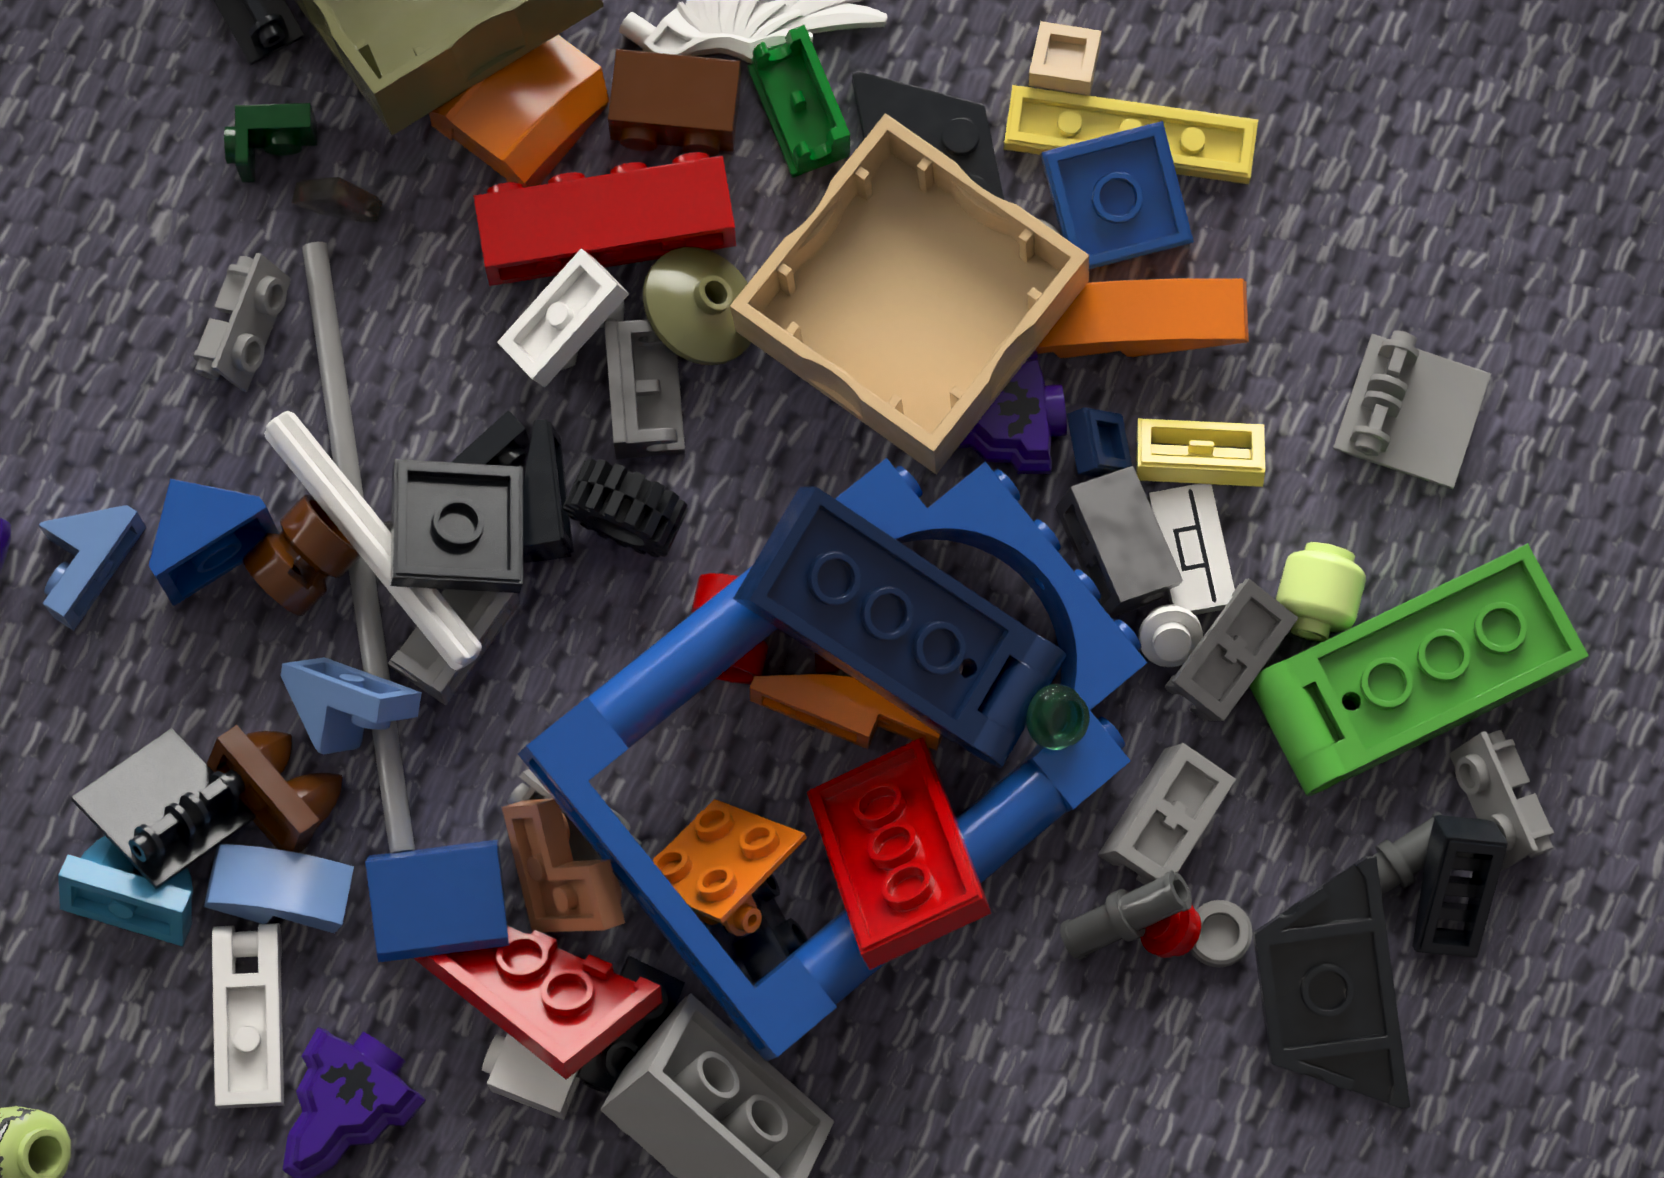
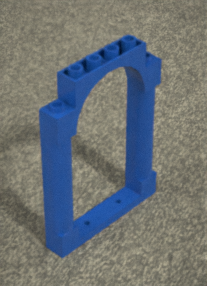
M885 458L835 499L900 543L930 539L963 543L981 549L1010 566L1028 583L1041 600L1052 622L1059 648L1067 655L1061 666V683L1056 708L1040 742L1016 768L955 817L981 884L1063 814L1077 807L1131 761L1122 750L1125 742L1119 731L1106 718L1099 717L1097 719L1090 710L1147 664V661L1139 653L1141 643L1133 630L1119 619L1114 621L1098 602L1101 599V594L1095 583L1083 571L1079 569L1073 571L1058 551L1061 549V545L1053 531L1041 520L1036 519L1033 521L1018 503L1020 493L1005 473L998 469L993 471L984 462L927 508L919 499L922 496V490L915 478L902 466L894 468L890 461ZM750 567L590 696L582 700L527 744L518 755L603 860L610 859L615 876L761 1057L767 1061L780 1056L836 1009V1005L884 964L869 970L860 954L845 909L789 955L787 959L777 965L756 984L752 985L588 782L778 629L733 599L750 571Z

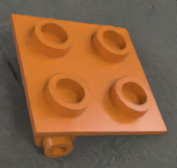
M714 799L652 861L702 922L709 925H715L720 922L729 933L742 936L746 933L755 932L762 920L761 911L757 909L752 893L807 839V836L801 831Z

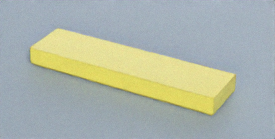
M1012 85L1003 149L1040 155L1044 151L1163 121L1176 174L1249 184L1258 120Z

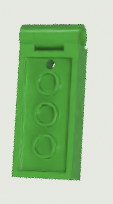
M1527 543L1295 656L1260 671L1249 687L1306 796H1312L1579 668L1589 655ZM1349 700L1353 702L1356 710H1347L1343 706L1342 701Z

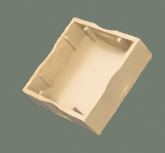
M885 113L830 181L825 195L814 212L802 225L782 240L732 302L730 309L736 332L937 475L1089 282V255L1017 204L1005 201L984 190L955 161Z

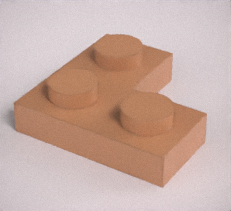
M553 798L523 800L502 807L532 932L534 930L538 932L603 931L625 923L620 903L622 898L621 887L618 879L613 874L610 859L573 861L569 845V824L561 812L560 806Z

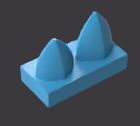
M106 836L90 846L81 858L67 855L58 875L60 910L183 947L192 925L193 886L188 868H185L155 889L144 876L132 874L133 865Z

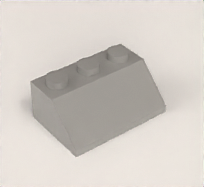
M691 993L678 1004L622 1070L600 1109L620 1130L634 1139L659 1161L670 1174L677 1178H808L835 1122Z

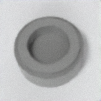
M1215 900L1203 904L1196 910L1201 919V933L1197 943L1190 950L1191 953L1201 963L1211 967L1219 968L1235 964L1245 955L1252 941V925L1247 914L1239 906L1229 901Z

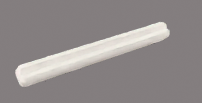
M290 411L283 412L272 419L266 425V431L264 432L267 441L447 664L454 670H460L471 664L480 655L481 643L437 589L391 586V532L295 413Z

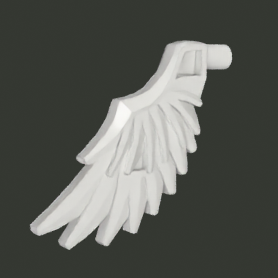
M687 0L686 5L683 2H679L676 8L663 18L657 27L631 12L622 22L619 33L642 47L644 52L695 57L721 53L740 58L752 64V52L759 43L765 42L768 50L776 49L786 43L785 36L790 29L805 24L813 43V34L854 28L885 27L887 14L870 7L852 4L863 0Z

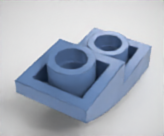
M220 844L216 848L204 907L261 924H266L275 916L335 934L343 925L354 866L285 850Z

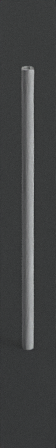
M311 242L302 246L332 458L364 499L327 244L325 242ZM360 557L349 569L363 671L391 681L376 577L372 569ZM391 721L390 728L383 730L372 729L389 853L415 850L397 721Z

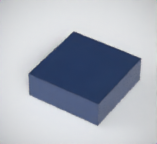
M1085 407L1067 414L1078 475L1098 478L1132 466L1123 416L1121 414Z

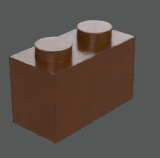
M616 49L608 113L610 140H619L623 147L636 151H652L660 144L680 146L685 153L702 152L708 154L709 157L717 156L719 150L733 152L741 89L740 61Z

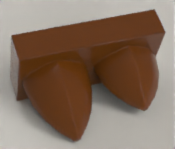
M235 725L216 739L207 765L214 773L220 771L225 774L229 770L237 772L246 786V790L240 794V800L256 815L253 822L278 850L295 853L302 852L308 847L316 828L330 815L341 792L342 775L312 773L286 781L280 774L284 771L290 759L292 750L291 734L278 731H258L245 735L238 725Z

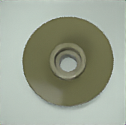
M682 247L667 252L652 265L643 285L644 310L653 331L672 352L696 364L721 365L736 359L752 343L736 332L730 305L748 282L728 260L706 249ZM706 294L712 299L713 302H711L707 298Z

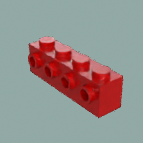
M702 152L687 153L674 158L672 164L647 168L646 164L640 162L625 163L612 168L610 174L585 177L584 174L578 172L563 173L550 178L548 184L524 187L516 182L501 183L488 188L487 194L474 196L489 286L556 276L581 248L593 256L605 268L659 259L667 252L682 247H697L710 251L736 246L735 223L723 156L709 158L708 154Z

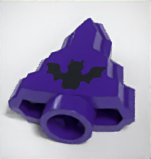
M1034 350L958 448L972 447L985 462L1011 463L1018 474L1051 473V437L1067 435L1066 407L1062 384L1045 386L1037 350Z
M317 1027L302 1054V1058L308 1068L296 1091L302 1113L288 1133L282 1170L292 1178H316L334 1168L350 1146L373 1144L390 1125L404 1127L426 1102L424 1097L411 1089L397 1076L406 1061L390 1048L363 1031L352 1045L332 1035L329 1031Z

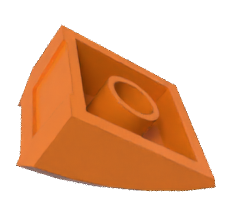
M558 34L430 112L429 116L431 124L435 129L448 139H455L506 178L507 183L516 182L524 187L540 185L607 107L610 101L601 66Z

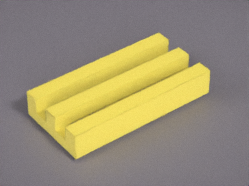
M1138 418L1136 431V474L1140 481L1263 487L1265 477L1264 425ZM1151 443L1180 444V445H1189V446L1157 445V444H1151ZM1214 446H1219V447H1239V448H1251V449L1217 448V447H1214Z

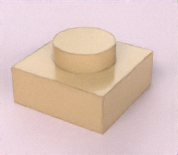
M1041 21L1029 71V86L1090 96L1101 47V31Z

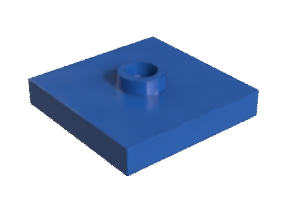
M1163 121L1040 153L1061 236L1089 255V270L1194 242Z

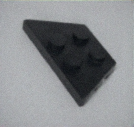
M864 72L852 73V85L863 139L866 138L886 113L955 161L984 190L1004 200L985 105Z
M1366 856L1252 932L1269 1060L1273 1065L1299 1074H1305L1345 1090L1363 1094L1398 1108H1409V1092L1377 857Z

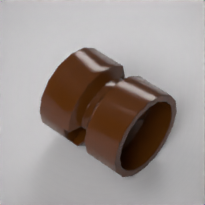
M304 495L281 518L282 532L280 534L266 533L243 557L242 561L247 571L261 588L277 603L297 616H303L327 592L325 579L328 576L341 578L361 557L311 495Z

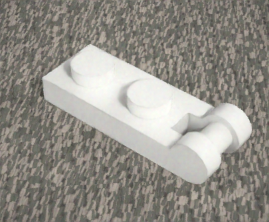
M279 923L259 924L258 931L235 932L234 926H215L212 930L215 1106L218 1109L284 1105L281 991L282 938ZM258 956V973L235 974L236 958Z

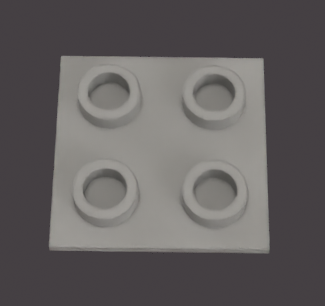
M1393 331L1391 339L1371 334L1333 449L1453 490L1491 373L1415 348L1417 338L1404 331Z

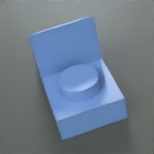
M128 505L48 520L38 525L50 541L75 556L70 564L65 561L52 573L44 590V593L48 596L43 602V605L53 618L73 631L146 528L138 512Z
M325 657L282 663L280 676L313 746L318 753L323 755L359 748L362 743L364 728L388 729L390 728L391 721L418 717L422 694L420 691Z

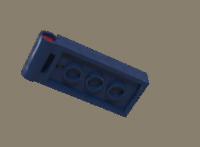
M799 487L733 598L949 741L958 742L961 747L974 756L999 768L1003 767L1067 657L1066 653L1058 646L1039 636L818 487ZM963 663V670L960 673L959 666Z

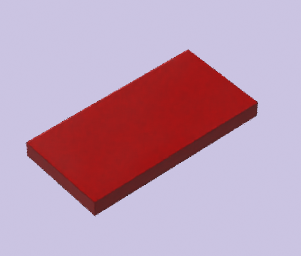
M923 737L807 791L860 954L869 970L991 914L936 764Z

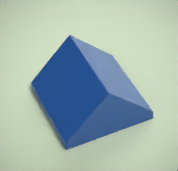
M170 479L148 566L172 605L175 606L241 565L243 557L266 533L279 534L266 505L259 496Z
M498 839L371 855L365 861L378 962L509 946Z

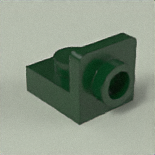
M310 103L235 105V126H227L224 131L226 163L236 164L242 183L255 182V148L264 147L265 152L273 155H293L301 152L302 146H317V121Z

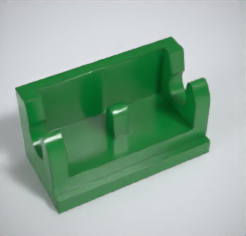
M805 24L788 30L785 36L786 43L776 49L768 50L765 42L759 43L752 52L753 64L747 66L792 178L850 157V132Z

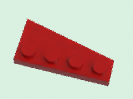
M507 926L509 946L413 958L566 1080L663 1002L661 985L643 977L634 982L614 973L613 964L591 954L585 960L559 949L556 939L536 930L531 934H527Z

